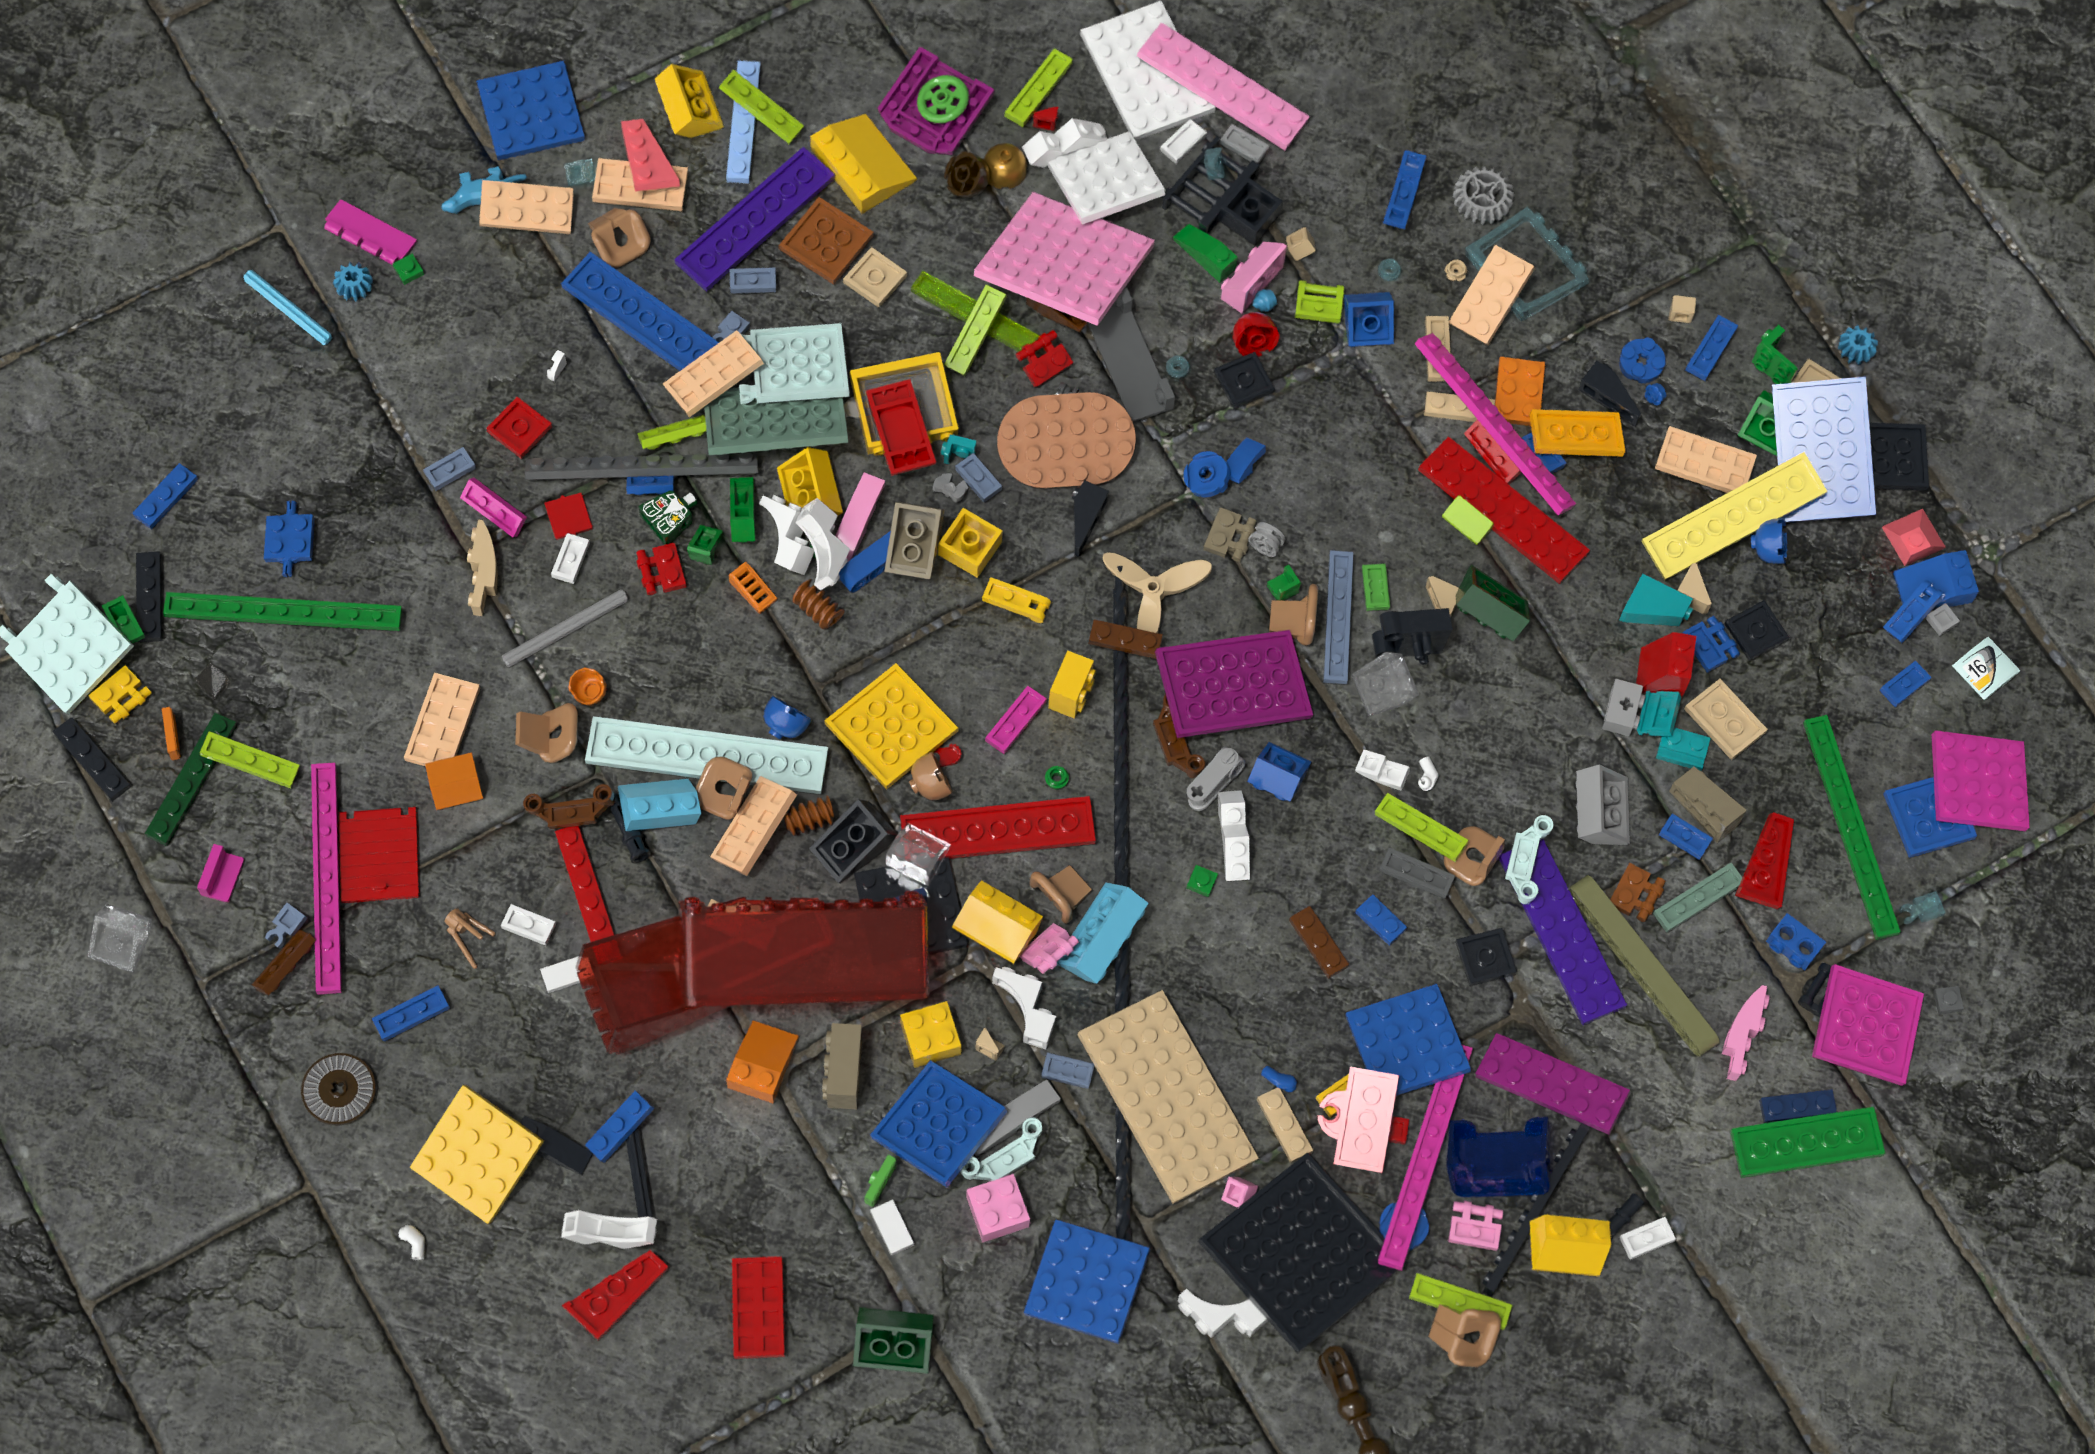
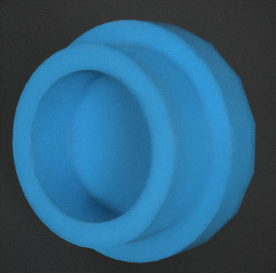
M1270 289L1258 291L1253 301V306L1256 309L1265 312L1271 311L1277 304L1276 296Z

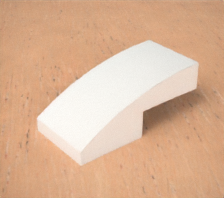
M1363 750L1355 771L1375 782L1402 791L1410 769L1409 766L1388 761L1384 755Z

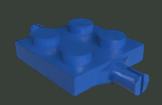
M287 501L286 514L266 516L265 562L282 563V576L292 577L294 563L312 561L315 518L313 514H296L297 502Z

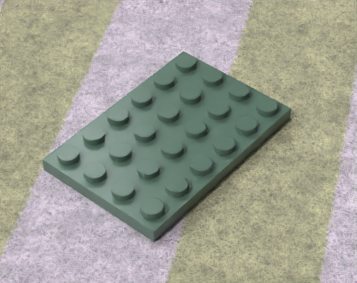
M730 388L704 407L709 455L848 443L843 397L757 403V399L754 398L749 403L741 404L740 389Z

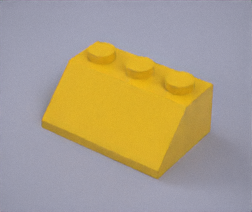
M671 64L655 78L658 92L661 95L665 111L668 114L675 135L692 138L724 127L703 71Z
M807 447L777 467L787 506L793 503L803 508L818 498L838 516L843 513L827 451Z
M981 880L969 895L952 928L1014 964L1037 934L1043 916Z
M1545 1214L1530 1221L1532 1270L1588 1276L1600 1275L1611 1247L1609 1221Z

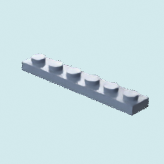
M1330 550L1323 683L1347 684L1353 552Z

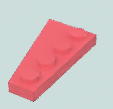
M644 119L621 121L634 190L644 191L680 186L679 178Z

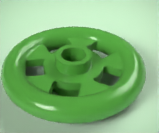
M951 75L937 76L929 80L921 88L917 98L918 110L930 122H950L959 117L966 109L969 101V92L965 83L959 78ZM950 85H953V86L956 87V89H955L954 92H951V91H950L949 89H947V88H948ZM936 86L941 87V89L937 90L935 93L931 92V90ZM954 98L960 99L957 106H953ZM932 99L933 106L927 108L926 101ZM937 110H946V114H937Z

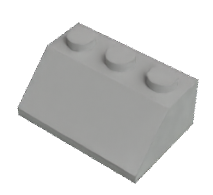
M1600 764L1576 771L1578 838L1591 844H1630L1628 777Z

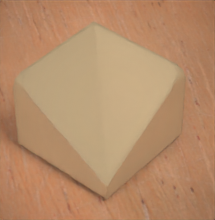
M1306 227L1286 237L1288 250L1296 261L1316 251L1314 239Z
M1675 295L1672 299L1668 320L1691 323L1695 313L1696 298Z
M986 1028L983 1029L976 1041V1051L996 1061L1005 1046L991 1038Z

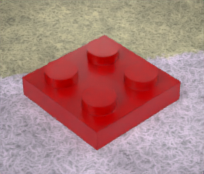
M516 397L486 430L487 433L522 459L552 428V423L520 398Z

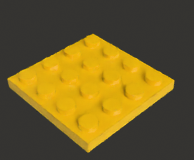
M897 663L824 720L825 725L886 789L907 774L917 759L925 754L934 752L958 732V727Z
M462 1085L410 1168L489 1224L492 1223L544 1140L467 1085Z

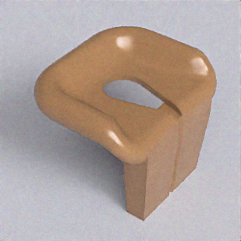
M614 208L602 215V217L600 216L588 223L592 230L593 242L602 260L612 267L616 268L627 264L644 254L650 246V235L642 218L634 210L626 211ZM618 226L628 238L624 246H618L615 241L613 229Z
M1311 584L1308 595L1301 601H1272L1269 633L1290 630L1293 639H1297L1302 645L1311 644L1316 624L1318 586Z
M566 703L542 715L526 712L516 713L515 745L539 754L541 759L548 763H555L568 757L574 751L577 743L578 712L576 707L571 703ZM561 725V735L558 738L549 739V734Z
M721 756L709 760L695 788L700 808L720 818L733 819L752 780L750 768ZM719 780H725L737 790L734 796L719 794L715 790V784Z
M1469 826L1458 833L1468 840V845L1456 862L1444 856V865L1447 871L1471 886H1477L1483 883L1503 852L1505 839L1500 836L1495 838L1478 827ZM1470 848H1475L1485 858L1482 863L1472 861L1467 858L1466 851Z
M1070 865L1050 879H1047L1040 872H1033L1030 877V886L1032 888H1039L1050 901L1054 902V906L1062 913L1061 920L1063 923H1069L1072 920V911L1092 891Z
M1439 1304L1429 1337L1448 1352V1357L1454 1364L1464 1367L1484 1365L1492 1355L1501 1328L1500 1316L1496 1312L1489 1310L1467 1309L1460 1312L1449 1306ZM1480 1332V1337L1475 1343L1463 1340L1466 1333Z

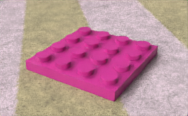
M1934 731L1931 734L1936 821L2027 831L2030 828L2023 741Z
M1834 964L1831 966L1812 1057L1903 1086L1906 1084L1924 993Z

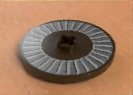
M345 1053L330 1054L317 1060L307 1070L301 1085V1096L307 1111L315 1119L328 1125H345L358 1120L369 1110L376 1093L375 1079L368 1065L358 1057ZM338 1085L339 1087H341L342 1085H344L342 1087L343 1093H334V1086Z

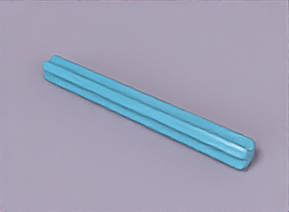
M248 270L243 277L246 283L321 344L327 345L331 341L332 336L327 330L253 270Z

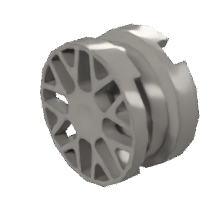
M1258 523L1255 527L1256 531L1251 533L1248 538L1250 545L1263 555L1269 557L1276 556L1279 547L1285 542L1284 535L1280 530L1268 523Z

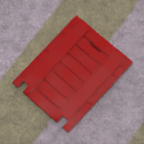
M408 807V815H402L401 808L354 811V818L347 819V811L339 812L341 903L419 898L416 807Z

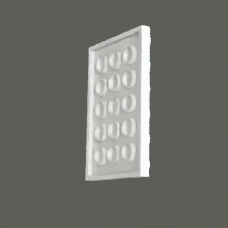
M1162 1L1084 28L1080 33L1128 131H1130L1135 141L1186 123L1189 119L1194 120L1215 112L1213 104L1137 57L1138 51L1161 22L1176 31Z

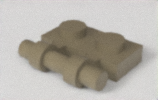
M1220 507L1203 550L1225 558L1229 550L1234 552L1232 559L1240 562L1242 556L1248 550V538L1251 533L1255 532L1254 527L1257 521L1253 518H1248L1246 524H1240L1242 515ZM1235 533L1241 535L1238 542L1232 541Z

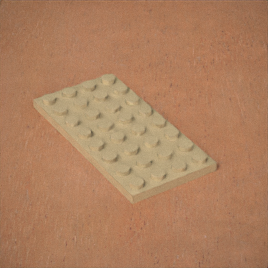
M1163 990L1078 1032L1079 1039L1172 1204L1258 1160L1256 1152Z

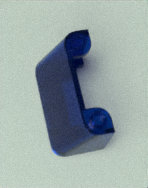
M1548 1117L1530 1118L1525 1123V1131L1477 1133L1476 1127L1472 1122L1467 1120L1450 1121L1446 1166L1452 1192L1460 1197L1541 1195L1548 1192L1550 1189V1126Z

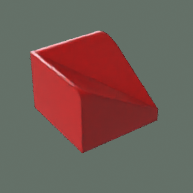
M1056 106L1035 112L1033 127L1055 131L1059 107Z

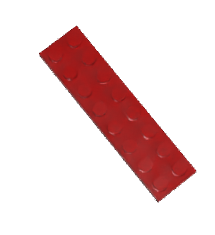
M1449 436L1419 466L1418 471L1454 500L1460 495L1494 523L1492 530L1557 583L1560 584L1589 554L1590 549Z
M1090 796L900 815L905 863L946 857L952 859L1095 844L1096 841Z

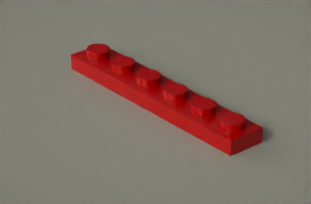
M579 826L555 831L597 963L621 957Z

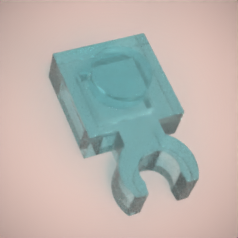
M1937 892L1914 898L1912 901L1914 906L1904 904L1899 909V912L1908 911L1911 917L1905 918L1904 924L1912 923L1916 917H1919L1922 923L1944 916L1946 913Z

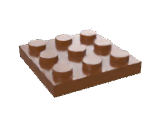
M818 197L779 244V250L834 285L873 238L874 232Z

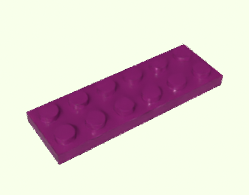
M1498 1033L1495 1034L1475 1073L1478 1079L1610 1135L1630 1095V1090Z

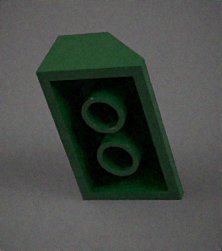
M1471 565L1468 568L1456 593L1457 608L1464 614L1469 613L1476 617V620L1481 625H1488L1493 628L1500 637L1514 641L1530 621L1528 601L1475 566Z
M859 1307L853 1366L928 1374L934 1315Z

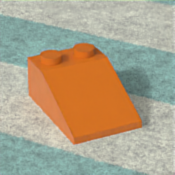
M752 1021L727 1076V1088L774 1104L799 1036Z

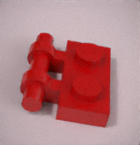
M1054 330L1047 334H1041L1038 336V340L1031 344L1027 343L1022 346L1021 351L1016 353L1019 361L1025 358L1029 361V364L1023 367V370L1034 387H1037L1073 363L1062 343L1053 347L1051 341L1058 337ZM1043 347L1046 353L1037 358L1035 352Z
M675 543L652 548L653 557H647L645 550L636 552L638 558L636 560L637 567L641 569L643 576L641 582L643 587L646 588L648 595H654L656 593L655 586L662 585L664 593L686 588ZM656 566L659 575L653 576L650 570L651 567Z

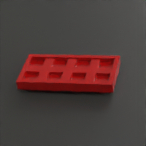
M782 1256L732 1258L734 1359L784 1357Z

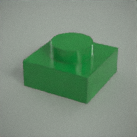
M413 254L392 263L394 270L404 285L424 275L421 266Z
M1196 865L1186 889L1209 898L1218 873Z

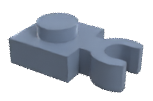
M731 311L718 326L720 333L715 334L712 338L716 341H722L736 330L744 335L750 328V323Z
M286 903L272 921L277 927L268 931L265 938L271 941L274 936H278L275 946L282 948L286 942V935L289 934L293 937L308 917L289 903Z

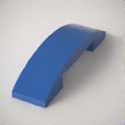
M1405 150L1383 224L1405 229L1426 155Z

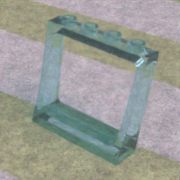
M1528 206L1465 248L1466 257L1480 271L1487 259L1482 252L1523 222H1529L1576 277L1575 279L1530 303H1525L1518 296L1511 310L1521 322L1589 283V278L1585 274L1587 270L1580 261L1574 262L1571 258L1573 254L1568 246H1561L1557 242L1559 237L1552 228L1547 230L1543 225L1545 223L1543 217L1538 212L1534 214Z

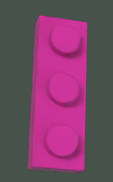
M476 478L468 480L460 497L511 537L518 536L527 518Z
M1027 686L986 736L985 741L1005 754L1044 706L1047 698Z

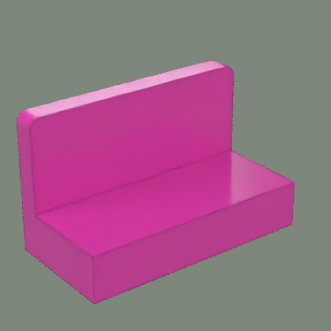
M213 844L197 886L201 896L226 903L229 902L244 863L243 857L226 853L223 846Z

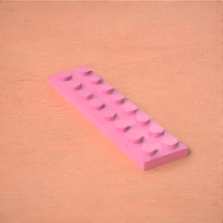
M1162 22L1138 51L1137 57L1283 150L1288 148L1309 119V116Z

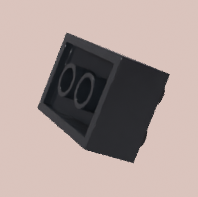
M858 799L809 849L838 883H841L881 854L899 835L870 801Z

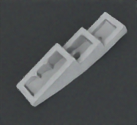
M1045 1080L1005 1105L1007 1113L974 1154L978 1156L1016 1134L1017 1130L1023 1126L1025 1120L1037 1118L1040 1113L1059 1103L1061 1098L1050 1083Z

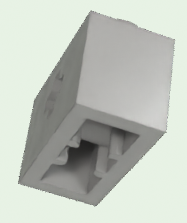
M1615 679L1602 726L1603 730L1625 736H1630L1632 729L1637 730L1640 716L1636 715L1637 709H1642L1645 695L1641 694L1642 685Z

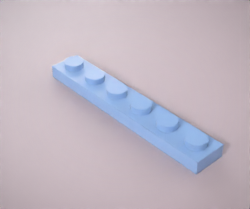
M738 61L737 73L758 89L760 62ZM734 101L726 179L727 182L749 183L756 117L736 101Z

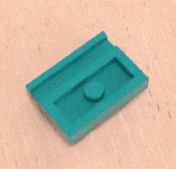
M1646 691L1637 727L1638 734L1648 733L1650 736H1672L1681 701L1680 693L1667 691L1651 693Z
M1674 727L1672 736H1661L1656 759L1687 768L1695 767L1702 771L1710 737Z

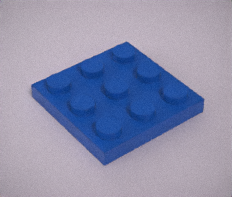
M1934 777L1889 789L1883 793L1909 858L1974 840L1977 837L1973 825L1936 821Z

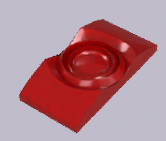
M908 379L866 390L872 418L891 476L935 465L936 460L911 380Z

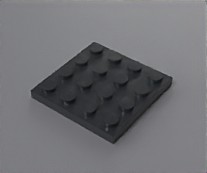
M949 857L918 860L854 873L861 911L921 887H924L927 893V903L921 909L911 911L910 909L903 912L896 919L889 920L888 918L880 921V924L874 928L867 929L865 927L873 965L967 947L966 935L952 928L960 913V907Z

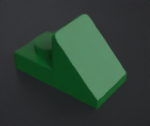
M700 525L687 547L689 558L712 565L715 549L722 537V530Z
M123 595L102 605L107 618L132 644L145 638Z

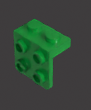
M1779 324L1773 330L1768 329L1761 337L1762 341L1756 348L1757 351L1752 363L1760 372L1767 374L1774 384L1792 383L1798 368L1776 350L1785 332V329Z

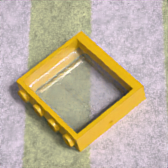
M940 352L850 370V381L868 455H883V450L872 418L866 390L908 379L911 380L930 444L936 440L946 442L950 434L958 436V425Z

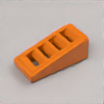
M744 562L729 574V582L759 614L777 601V597L747 562ZM750 581H753V582H754V583H752L749 587H747V588L744 587V586H745L746 584H748ZM759 587L761 590L752 596L751 593ZM765 594L767 597L758 604L757 600Z

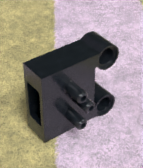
M1449 608L1403 612L1388 611L1380 615L1382 630L1372 634L1375 658L1388 659L1392 657L1414 656L1421 665L1428 664V655L1441 654L1452 632Z

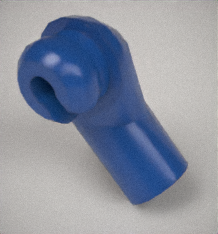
M1266 1066L1262 1070L1261 1075L1276 1087L1284 1089L1286 1092H1293L1296 1089L1297 1081L1292 1075L1279 1073L1270 1066Z

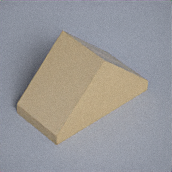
M1693 563L1677 591L1693 598L1690 607L1702 614H1706L1712 603L1696 563Z
M1434 576L1428 577L1426 589L1434 608H1449L1451 618L1456 607V593L1459 588Z

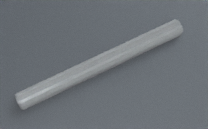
M620 589L503 654L502 660L507 667H511L628 601L626 593Z

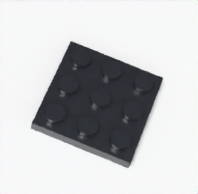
M1869 422L1874 489L1928 490L1926 425Z

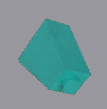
M1642 574L1619 620L1628 623L1680 626L1683 619L1688 620L1693 610L1690 607L1693 598Z

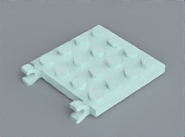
M841 323L750 330L751 335L741 334L764 363L754 370L755 385H739L741 404L749 403L754 398L757 399V403L849 396Z
M50 574L45 581L58 594L18 636L11 628L8 627L7 629L2 625L0 627V637L9 643L5 650L64 713L70 714L134 645L73 582L69 581L65 584L59 577Z

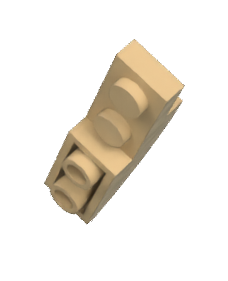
M478 520L477 528L473 527L471 541L474 542L473 549H469L467 555V562L471 564L472 571L474 572L472 584L475 585L474 593L470 592L468 606H471L473 615L483 616L486 596H496L498 569L489 531L484 521Z

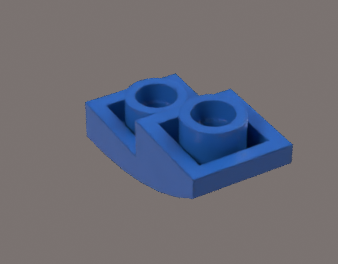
M1249 438L1243 440L1227 460L1230 468L1229 480L1240 484L1251 474L1252 465L1266 453V445Z

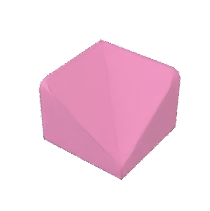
M1229 1177L1221 1200L1238 1208L1256 1194L1258 1186L1240 1177Z

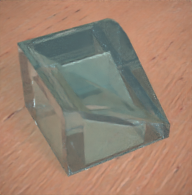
M1221 147L1205 151L1204 164L1209 180L1225 177L1221 161Z
M592 159L564 164L569 186L595 181Z

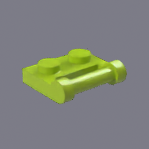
M1299 280L1295 318L1340 323L1344 286L1337 285V287L1309 284L1306 281ZM1305 292L1336 296V298L1305 295Z

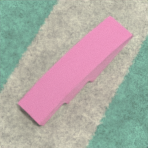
M863 473L836 533V537L850 548L846 557L848 561L854 557L866 533L867 525L876 509V502L885 486V480L867 473Z

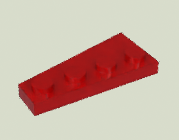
M1774 812L1768 815L1735 896L1774 909L1782 907L1794 819Z
M649 1250L625 1265L620 1271L612 1276L609 1275L602 1282L591 1289L585 1290L572 1301L569 1300L562 1307L599 1341L669 1268Z

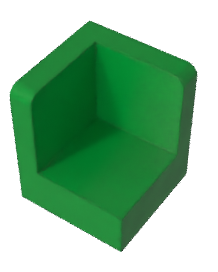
M1290 565L1284 567L1283 574L1267 582V587L1276 601H1285L1299 593L1301 582Z

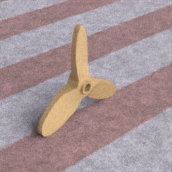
M1115 553L1103 554V561L1107 569L1126 585L1143 594L1138 614L1137 629L1158 633L1160 628L1161 600L1164 596L1180 593L1194 587L1207 578L1212 570L1210 562L1195 560L1172 567L1158 577H1151L1136 563ZM1117 566H1123L1121 572L1118 571Z

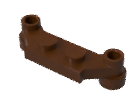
M1165 694L1163 708L1158 719L1153 720V726L1167 766L1173 765L1187 773L1188 777L1196 778L1204 770L1205 761L1200 755H1190L1184 737L1177 738Z
M601 784L594 789L593 798L546 804L539 795L529 794L525 797L523 806L528 813L547 822L550 829L597 823V818L608 807L614 805L615 796L613 790L608 785Z

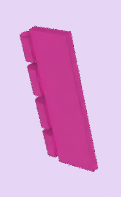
M341 199L325 218L327 221L324 227L325 230L337 236H340L343 232L342 239L356 246L361 244V249L376 257L380 254V259L391 265L406 257L417 243V239Z

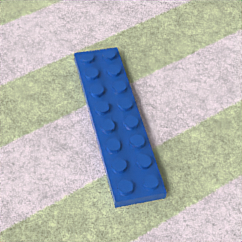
M589 252L561 283L563 289L679 371L719 343L592 252Z

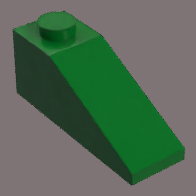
M1191 224L1185 226L1173 237V240L1219 283L1236 270L1238 257L1221 241Z
M753 477L730 478L732 542L755 541Z

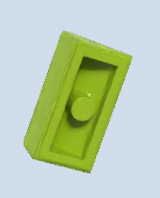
M1460 495L1455 498L1442 515V518L1476 545L1487 536L1494 525L1490 519Z

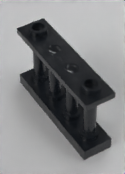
M1218 136L1211 142H1206L1198 158L1172 188L1168 187L1165 190V195L1162 196V209L1166 211L1172 203L1197 219L1199 223L1198 229L1207 234L1219 222L1220 207L1246 177L1253 181L1256 179L1260 166L1253 160L1248 166H1242L1218 150L1220 142ZM1213 156L1238 173V177L1234 182L1232 180L1229 182L1205 164ZM1200 172L1224 188L1225 193L1221 197H1215L1193 182L1192 179ZM1186 187L1210 203L1211 209L1208 212H1201L1179 197V194Z

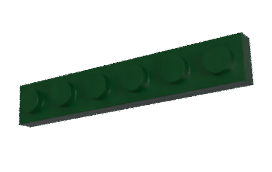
M214 713L144 833L146 837L168 846L216 763L214 760L200 756V751L208 732L230 739L237 727L235 721Z

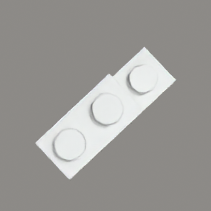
M1072 118L1055 134L1038 132L1022 148L1030 165L1045 168L1048 166V162L1055 160L1057 157L1079 149L1095 146L1101 141L1106 142L1107 137L1105 129L1100 124Z
M773 495L772 499L762 496L759 504L771 513L778 528L779 546L774 563L805 575L814 554V549L807 546L809 541L800 538L803 530L795 523L802 507L793 503L787 506L785 505V499Z
M816 498L802 508L795 523L804 531L813 546L817 560V576L814 585L822 590L829 585L833 586L840 578L838 574L848 561L846 557L850 548L831 533L835 528L834 522L838 515Z
M1242 791L1218 792V815L1223 840L1226 881L1249 880V835L1245 824V801Z
M996 967L992 983L1008 991L1022 1009L1025 1018L1023 1042L1046 1050L1055 1025L1056 1016L1052 1015V1012L1043 1008L1035 1009L1041 992L1042 982L1032 975L1022 976L1016 974L1010 968L1002 967L1000 969Z
M578 1210L565 1213L561 1237L585 1245L602 1242L622 1249L653 1244L656 1236L657 1219L652 1217H610Z
M1187 1289L1178 1298L1180 1303L1178 1305L1179 1309L1187 1317L1190 1315L1196 1321L1195 1326L1203 1335L1208 1334L1210 1338L1232 1319L1235 1320V1327L1242 1334L1247 1333L1249 1337L1268 1322L1249 1299L1235 1305H1215L1197 1298Z

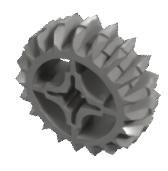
M1475 166L1473 172L1467 170L1465 175L1459 177L1458 182L1455 183L1453 198L1455 199V206L1459 207V213H1465V219L1471 217L1473 223L1480 220L1482 225L1485 223V220H1488L1492 224L1494 219L1500 221L1503 215L1506 216L1513 204L1514 192H1512V184H1508V177L1502 178V171L1496 174L1494 173V167L1487 171L1485 166L1479 171ZM1469 188L1472 189V197L1468 198L1466 193ZM1497 193L1501 199L1498 203L1495 202V194Z

